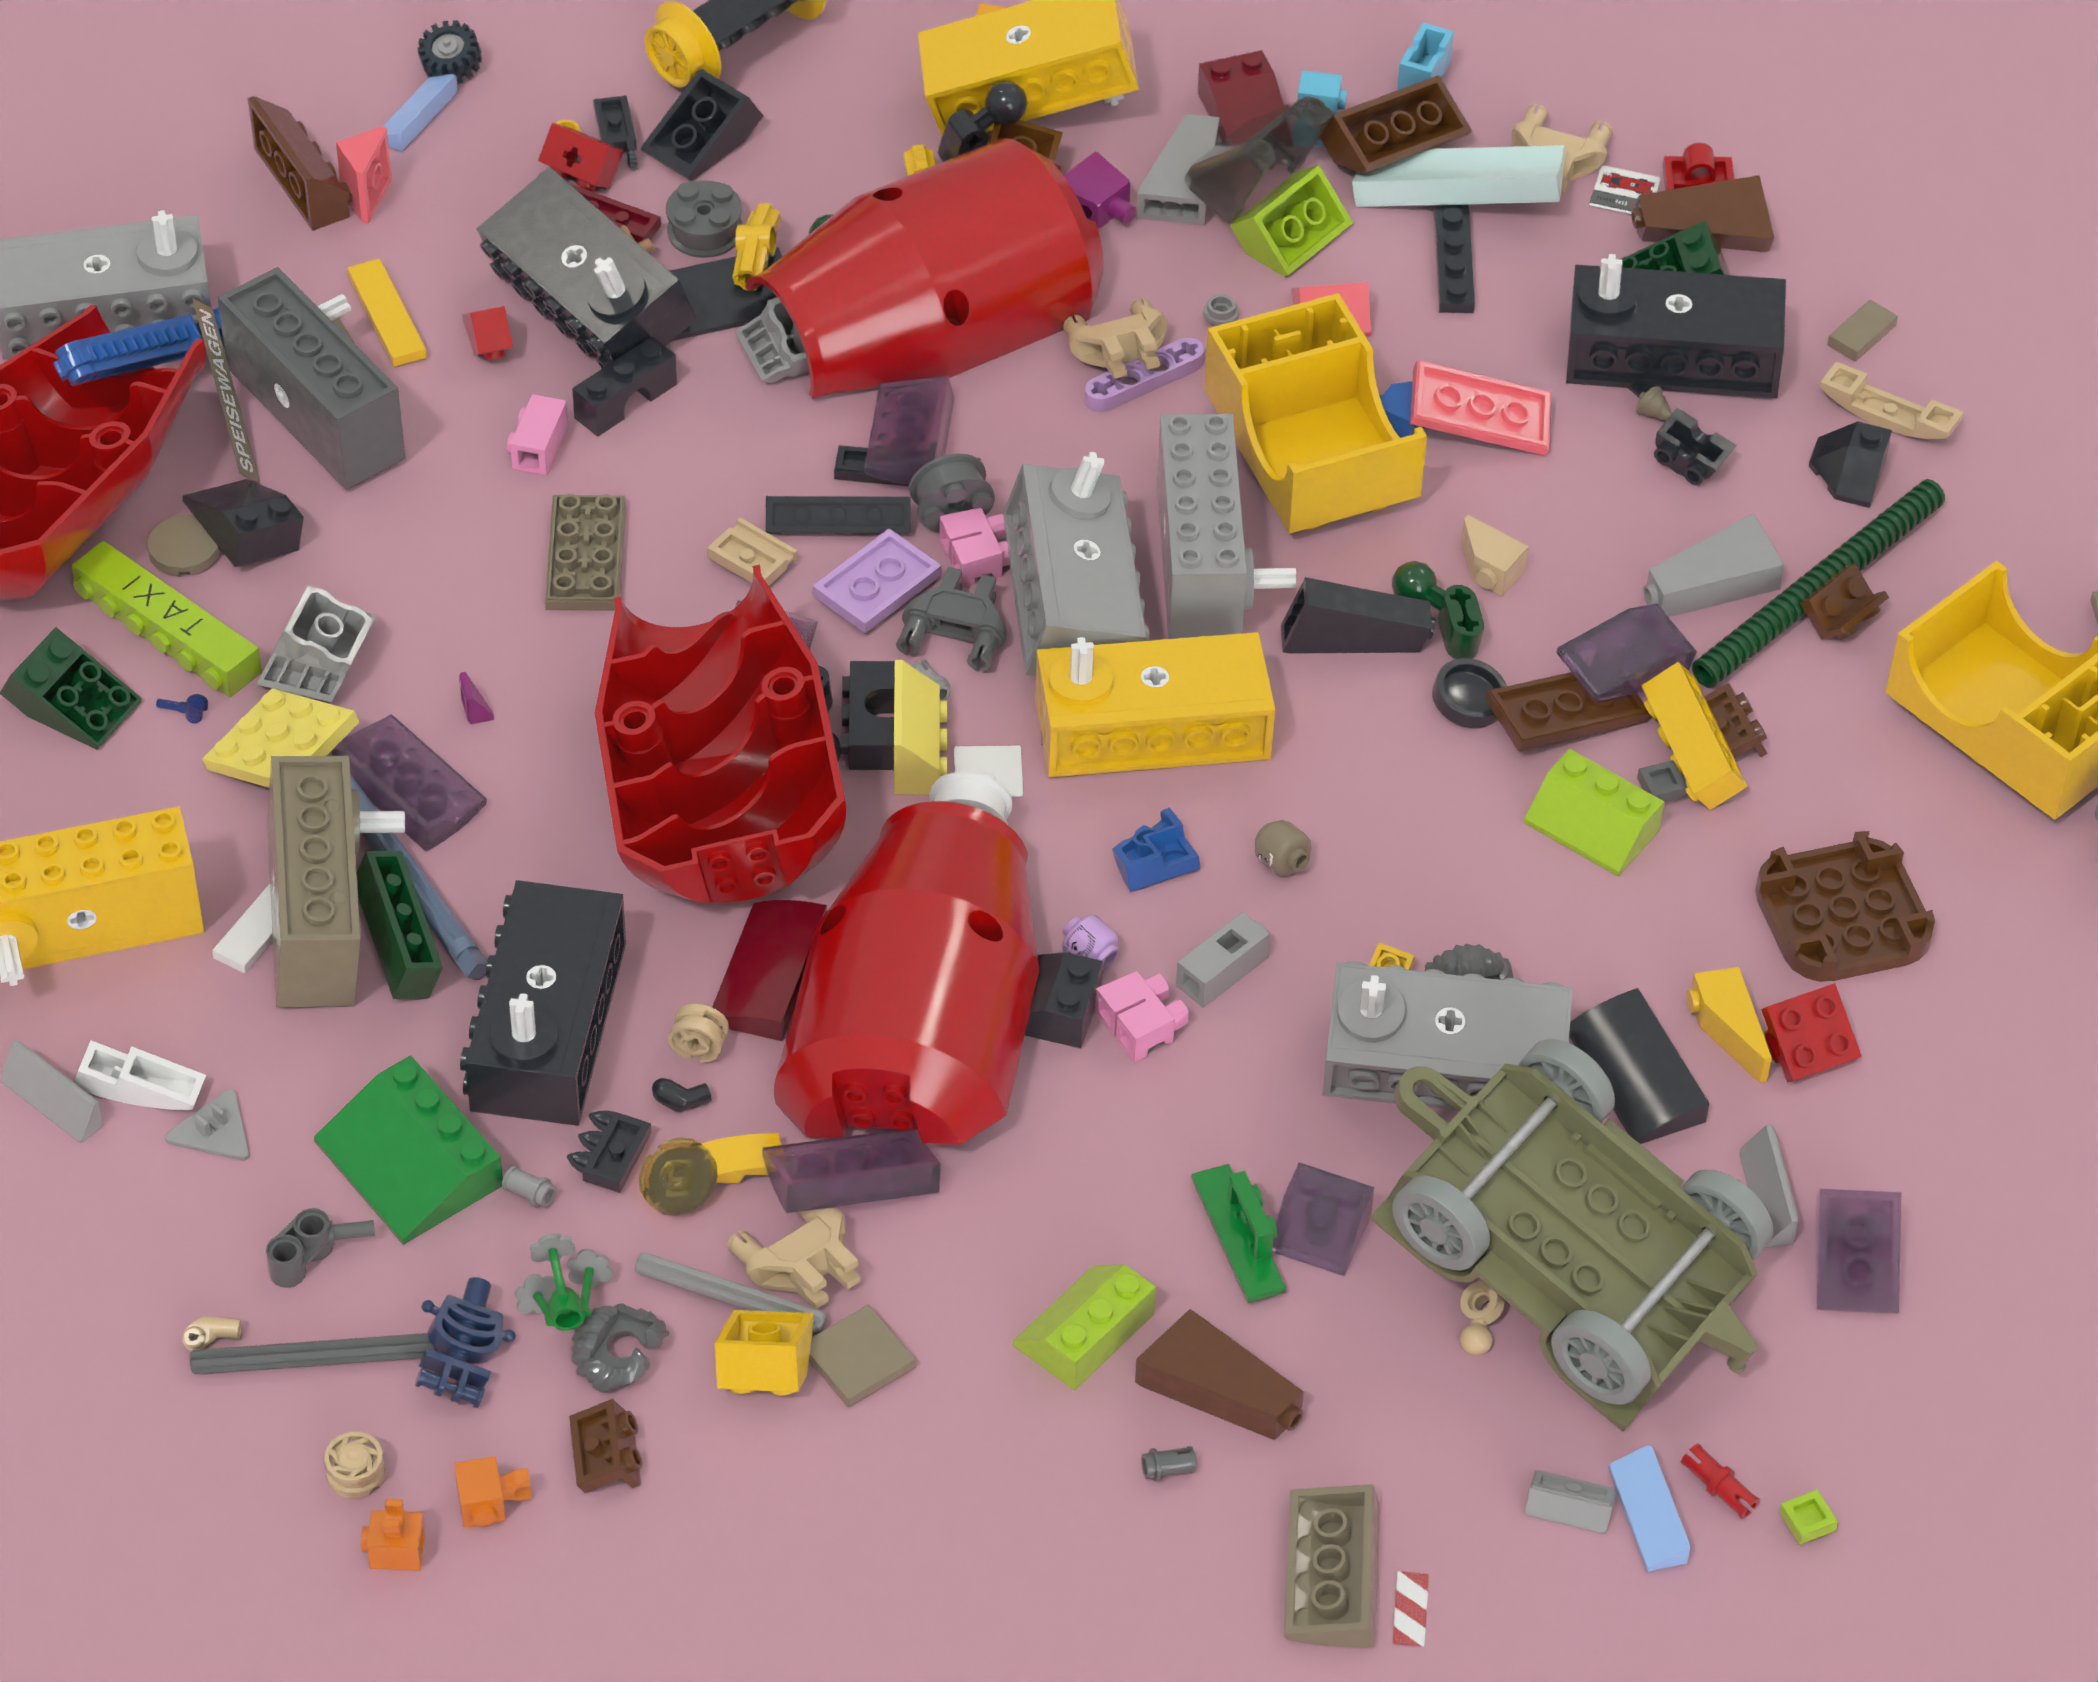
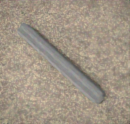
M640 1253L635 1265V1271L639 1274L746 1310L813 1313L814 1323L812 1332L815 1333L822 1332L826 1323L827 1314L823 1311L649 1253Z

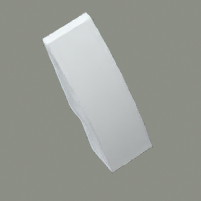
M91 1040L74 1083L87 1093L122 1103L169 1110H192L206 1075L132 1046L129 1053L125 1054Z

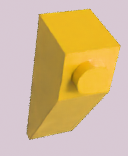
M1733 967L1694 973L1692 987L1686 992V1001L1690 1013L1696 1014L1700 1028L1759 1083L1767 1082L1772 1057L1740 968Z

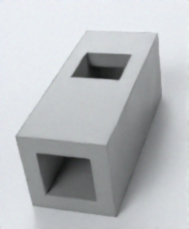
M1241 912L1177 962L1176 987L1204 1008L1268 958L1270 933L1263 924L1252 920L1245 913Z

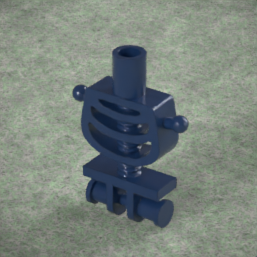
M479 1277L468 1279L462 1299L447 1295L440 1307L435 1306L431 1300H425L421 1306L424 1312L435 1315L428 1329V1339L439 1352L427 1349L420 1360L419 1367L421 1368L417 1375L415 1386H424L434 1390V1395L438 1397L442 1395L444 1390L452 1393V1402L458 1403L459 1400L473 1404L474 1408H478L485 1391L483 1387L489 1380L491 1371L472 1364L488 1362L500 1346L501 1339L511 1343L516 1338L513 1330H502L503 1315L486 1308L491 1290V1284L487 1280ZM448 1377L455 1379L456 1383L448 1382Z

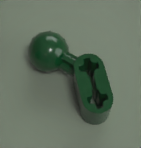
M1410 561L1399 566L1392 577L1394 595L1429 601L1431 606L1440 610L1438 624L1447 653L1455 659H1473L1478 653L1484 630L1483 617L1474 591L1464 585H1453L1445 591L1437 586L1435 572L1426 563Z

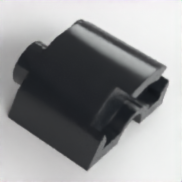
M1677 407L1656 433L1655 444L1657 448L1654 451V457L1657 462L1670 467L1674 472L1685 477L1688 482L1698 485L1704 479L1710 478L1718 470L1737 445L1717 432L1713 435L1704 433L1698 427V420Z

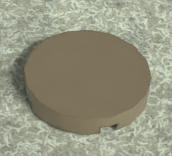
M194 515L169 517L153 528L147 540V549L151 563L159 571L173 576H180L179 572H189V575L199 574L210 568L219 558L220 548Z

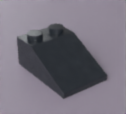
M700 68L640 149L691 181L743 144L764 116L748 96Z
M244 479L183 495V503L234 567L299 550L304 516L287 495Z
M1067 952L1038 955L1040 970L1025 1036L1081 1049L1095 1011L1096 988L1102 986L1103 961Z

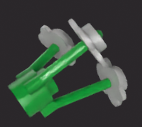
M556 1233L542 1236L537 1243L530 1246L531 1260L534 1262L548 1260L551 1263L553 1277L545 1276L542 1278L539 1274L527 1276L523 1286L515 1291V1297L518 1299L517 1309L522 1314H528L532 1311H535L537 1314L543 1313L548 1327L554 1326L561 1331L576 1329L583 1323L584 1318L591 1316L589 1308L591 1288H596L599 1282H608L612 1279L613 1270L608 1266V1257L596 1255L590 1249H582L578 1252L577 1257L568 1259L567 1267L570 1269L568 1274L569 1280L577 1285L583 1284L580 1298L573 1289L565 1287L559 1261L562 1256H568L575 1252L576 1248L574 1243H572L571 1237L561 1236Z

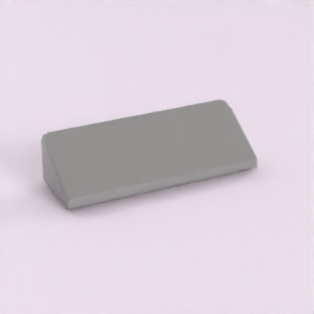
M15 1040L11 1043L1 1074V1082L78 1142L86 1141L103 1127L98 1100L20 1041Z
M1772 1124L1765 1125L1740 1149L1739 1154L1747 1185L1762 1201L1772 1221L1773 1236L1766 1247L1793 1245L1799 1218L1775 1129L1772 1127Z

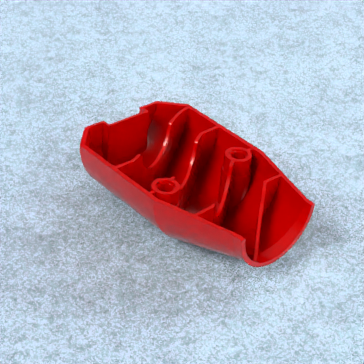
M1010 138L996 140L856 196L767 270L749 278L745 285L748 292L764 284L775 293L788 311L798 331L807 357L810 372L809 395L811 398L815 399L824 394L948 379L1063 331L1064 322L1070 316L1075 323L1077 322L1074 315L1081 316L1085 321L1089 320L1103 275L1102 243L1096 222L1086 218L1077 196L1060 172L1061 166L1016 140Z
M91 304L83 313L0 365V600H23L37 593L147 479L193 379L201 372L205 365L206 347L203 339L198 338L191 345L178 370L148 367L72 386L68 379L61 380L53 365L58 360L55 354L57 349L75 340L111 333L103 321L97 306Z
M760 564L752 566V585L742 602L730 612H723L710 622L700 625L667 627L649 623L634 615L626 607L621 596L615 597V613L595 708V719L616 847L622 862L635 877L654 889L708 904L750 900L773 893L790 885L814 868L829 854L839 840L846 821V801L818 662L764 580Z
M946 801L922 802L898 810L886 820L880 831L879 839L818 923L814 931L774 1083L776 1105L805 1137L844 1139L847 1127L861 1129L886 1128L900 1131L918 1130L921 1143L961 1145L1007 1115L1040 968L1026 873L1028 852L1019 835L994 815L969 805Z

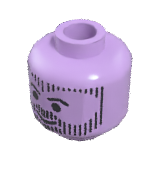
M1088 915L1082 919L1078 916L1074 917L1063 929L1062 933L1065 935L1062 943L1063 952L1102 960L1103 971L1114 962L1120 950L1117 948L1119 943L1118 935L1097 915Z

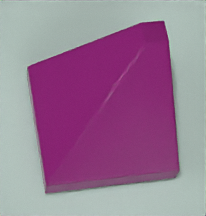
M461 672L459 676L460 695L467 721L470 724L494 720L491 708L466 672Z

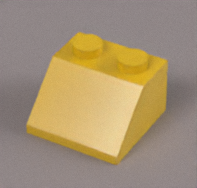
M733 1310L715 1342L717 1389H730L733 1393L745 1394L753 1390L771 1391L775 1395H789L793 1392H799L808 1372L814 1323L813 1313Z

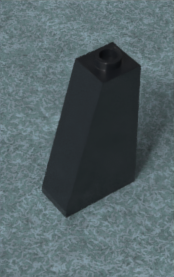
M1305 577L1281 623L1282 650L1284 653L1289 654L1420 653L1426 640L1431 639L1435 631V618L1431 617L1429 601Z

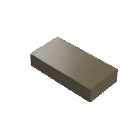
M1869 300L1829 335L1827 345L1856 362L1896 326L1898 315Z

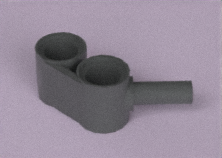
M309 1208L301 1211L267 1244L266 1256L271 1281L282 1288L297 1286L305 1278L306 1265L310 1261L323 1260L329 1256L335 1240L375 1236L374 1220L333 1224V1221L329 1220L328 1215L323 1210Z

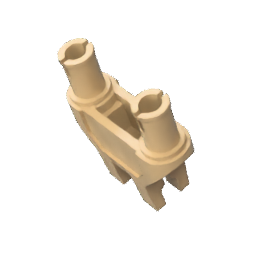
M1531 104L1526 111L1527 113L1523 121L1516 123L1512 129L1513 146L1564 145L1565 162L1561 196L1563 197L1572 180L1593 173L1605 162L1607 157L1605 146L1612 135V127L1605 122L1602 130L1598 131L1602 121H1596L1592 124L1591 131L1586 138L1542 127L1548 117L1547 109L1540 105L1537 113L1534 114L1537 104Z
M1141 297L1143 305L1140 304L1138 299H1135L1130 305L1132 316L1090 326L1086 325L1085 320L1081 316L1074 315L1077 323L1070 316L1065 320L1063 328L1069 336L1068 345L1075 357L1084 363L1107 368L1112 377L1116 379L1127 376V368L1123 363L1139 359L1146 370L1160 367V361L1155 352L1161 346L1166 336L1167 318L1162 311L1154 309L1147 298Z
M805 1190L803 1195L808 1201L801 1194H798L792 1203V1209L807 1221V1224L768 1248H762L750 1237L747 1231L740 1230L738 1235L743 1239V1242L736 1234H733L727 1242V1249L746 1266L747 1277L756 1285L774 1291L796 1292L817 1309L829 1302L828 1295L822 1290L823 1287L827 1286L824 1275L830 1273L847 1289L861 1282V1278L853 1270L859 1266L858 1259L844 1246V1214L837 1208H827L815 1197L813 1192Z

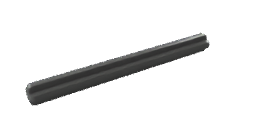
M428 1333L198 1349L190 1353V1367L194 1374L422 1358L427 1349L436 1352L438 1350L430 1343Z

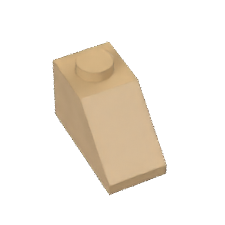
M1469 514L1464 518L1461 545L1471 580L1481 587L1503 596L1526 571L1529 546Z

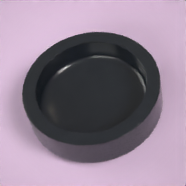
M1460 658L1446 663L1440 669L1432 687V698L1437 709L1448 720L1464 727L1481 728L1491 725L1497 720L1485 701L1487 691L1506 687L1507 685L1500 673L1490 665L1476 659Z

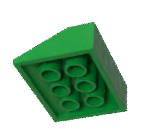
M411 1055L377 1074L314 1136V1142L403 1245L502 1187L503 1174L500 1155Z

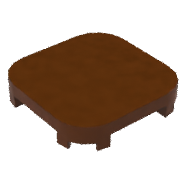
M1859 831L1854 833L1852 842L1787 855L1784 846L1771 851L1770 858L1761 866L1758 872L1755 892L1757 902L1785 961L1793 971L1804 978L1819 982L1836 981L1907 966L1919 961L1928 952L1935 924L1933 910H1925L1902 863L1904 852L1897 843L1890 846L1884 841L1870 838L1869 831Z

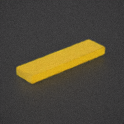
M380 258L347 267L348 278L393 367L427 358L426 348Z

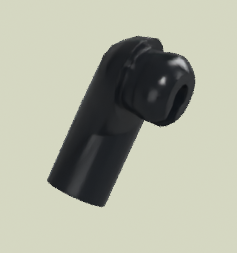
M659 1078L652 1085V1093L655 1100L675 1112H682L712 1101L711 1093L706 1083L686 1089L673 1080Z

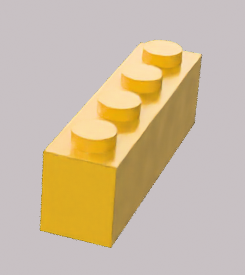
M1679 661L1641 685L1648 698L1644 701V705L1654 720L1658 719L1660 727L1657 728V732L1667 747L1671 746L1673 754L1670 755V760H1674L1681 775L1684 774L1687 780L1685 783L1688 787L1685 791L1693 802L1700 800L1709 810H1712L1748 787L1695 677Z

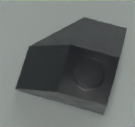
M1857 421L1822 435L1816 441L1809 461V467L1815 475L1820 474L1828 484L1827 490L1834 499L1870 508L1886 462L1892 430Z

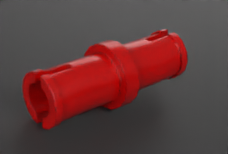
M1699 1443L1692 1446L1689 1450L1701 1460V1463L1698 1464L1686 1453L1681 1460V1464L1686 1466L1707 1486L1706 1491L1711 1496L1717 1495L1741 1519L1749 1516L1751 1512L1739 1500L1743 1499L1755 1510L1760 1499L1734 1477L1735 1472L1729 1466L1723 1467Z

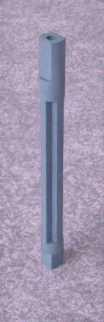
M350 774L351 789H358L360 811H378L352 774ZM362 833L375 851H402L428 925L466 977L481 980L486 973L487 959L395 833Z

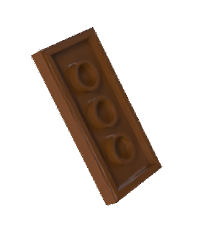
M1616 662L1488 690L1485 697L1486 703L1518 751L1646 723L1650 716L1643 701Z

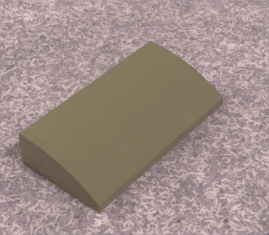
M1373 1484L1290 1490L1284 1629L1286 1639L1332 1647H1375L1379 1501Z

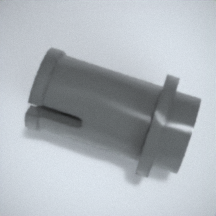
M1192 1446L1158 1452L1155 1448H1150L1149 1453L1142 1454L1141 1457L1144 1477L1146 1479L1152 1478L1155 1482L1160 1481L1162 1476L1189 1472L1195 1473L1197 1469L1196 1456Z

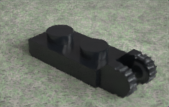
M627 95L593 99V108L600 140L627 151V163L630 170L638 169L636 136Z

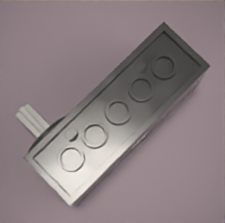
M276 267L218 297L225 354L229 370L345 490L406 459L398 387L332 322L351 311V306L347 303L345 295H338L316 306L279 267Z

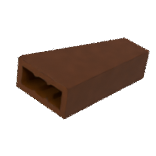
M1760 175L1642 194L1638 196L1635 208L1631 209L1634 229L1639 228L1642 240L1659 242L1702 221H1706L1720 248L1767 252L1770 251L1774 240Z
M1189 1309L1136 1359L1135 1382L1141 1387L1270 1439L1276 1440L1285 1430H1293L1303 1417L1302 1403L1304 1391L1192 1309Z

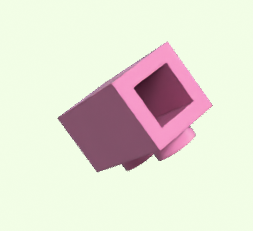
M532 394L527 407H522L519 412L516 432H511L507 440L506 449L507 453H511L512 469L547 475L568 427L566 401Z

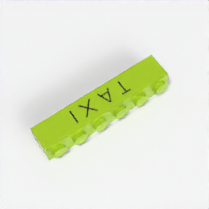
M104 540L71 564L74 578L73 586L79 596L83 599H90L100 606L106 615L115 617L123 622L133 634H140L150 641L159 652L167 653L173 657L186 671L196 673L212 689H218L231 698L262 673L260 652L257 646Z

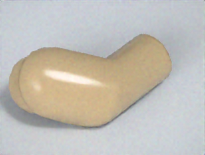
M202 1316L183 1331L182 1342L187 1349L193 1351L205 1348L218 1338L239 1340L242 1332V1320Z

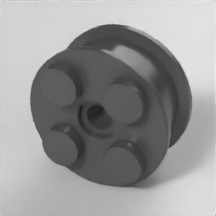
M701 180L680 184L669 196L666 203V216L669 220L667 234L671 244L680 252L699 258L719 256L733 249L736 246L737 226L742 224L740 218L742 204L738 194L728 184L715 181Z
M949 454L928 462L914 474L909 484V493L912 500L918 505V518L924 527L939 532L940 516L982 508L985 516L988 514L994 504L995 494L992 486L985 481L986 469L981 460L968 454Z

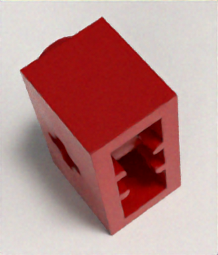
M552 123L538 161L548 165L562 178L567 179L568 174L578 178L577 185L595 191L597 186L610 188L624 150L568 126Z

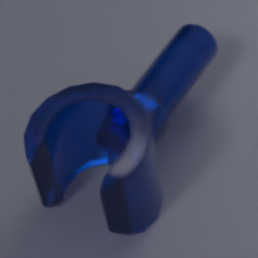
M201 694L189 696L186 702L158 698L156 706L185 713L186 719L196 724L203 719V711L208 710V699Z

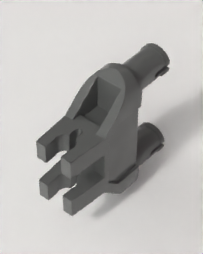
M948 567L940 586L917 596L904 609L902 614L904 628L897 640V649L906 654L911 643L909 655H916L926 633L971 642L974 645L967 658L968 665L977 670L982 659L980 671H986L990 667L995 649L1003 646L1007 637L1004 623L993 605L996 598V592L993 591L996 585V577L982 574L973 594L961 591L962 584H959L962 576V570Z

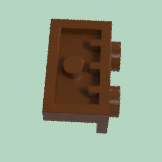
M1854 563L1842 568L1800 604L1821 640L1836 636L1838 640H1842L1857 631L1856 624L1861 620H1868L1881 611L1879 606L1889 596L1886 591L1873 594L1857 565Z
M1727 683L1704 696L1734 759L1753 748H1756L1761 757L1768 754L1762 741L1767 739V736L1757 719L1751 722L1748 714L1754 711L1743 692L1736 695L1730 683Z
M610 1399L569 1416L577 1486L584 1493L619 1479H623L632 1488L641 1485L639 1469L642 1468V1458L636 1448L635 1434L638 1433V1424L631 1411H626L614 1399Z

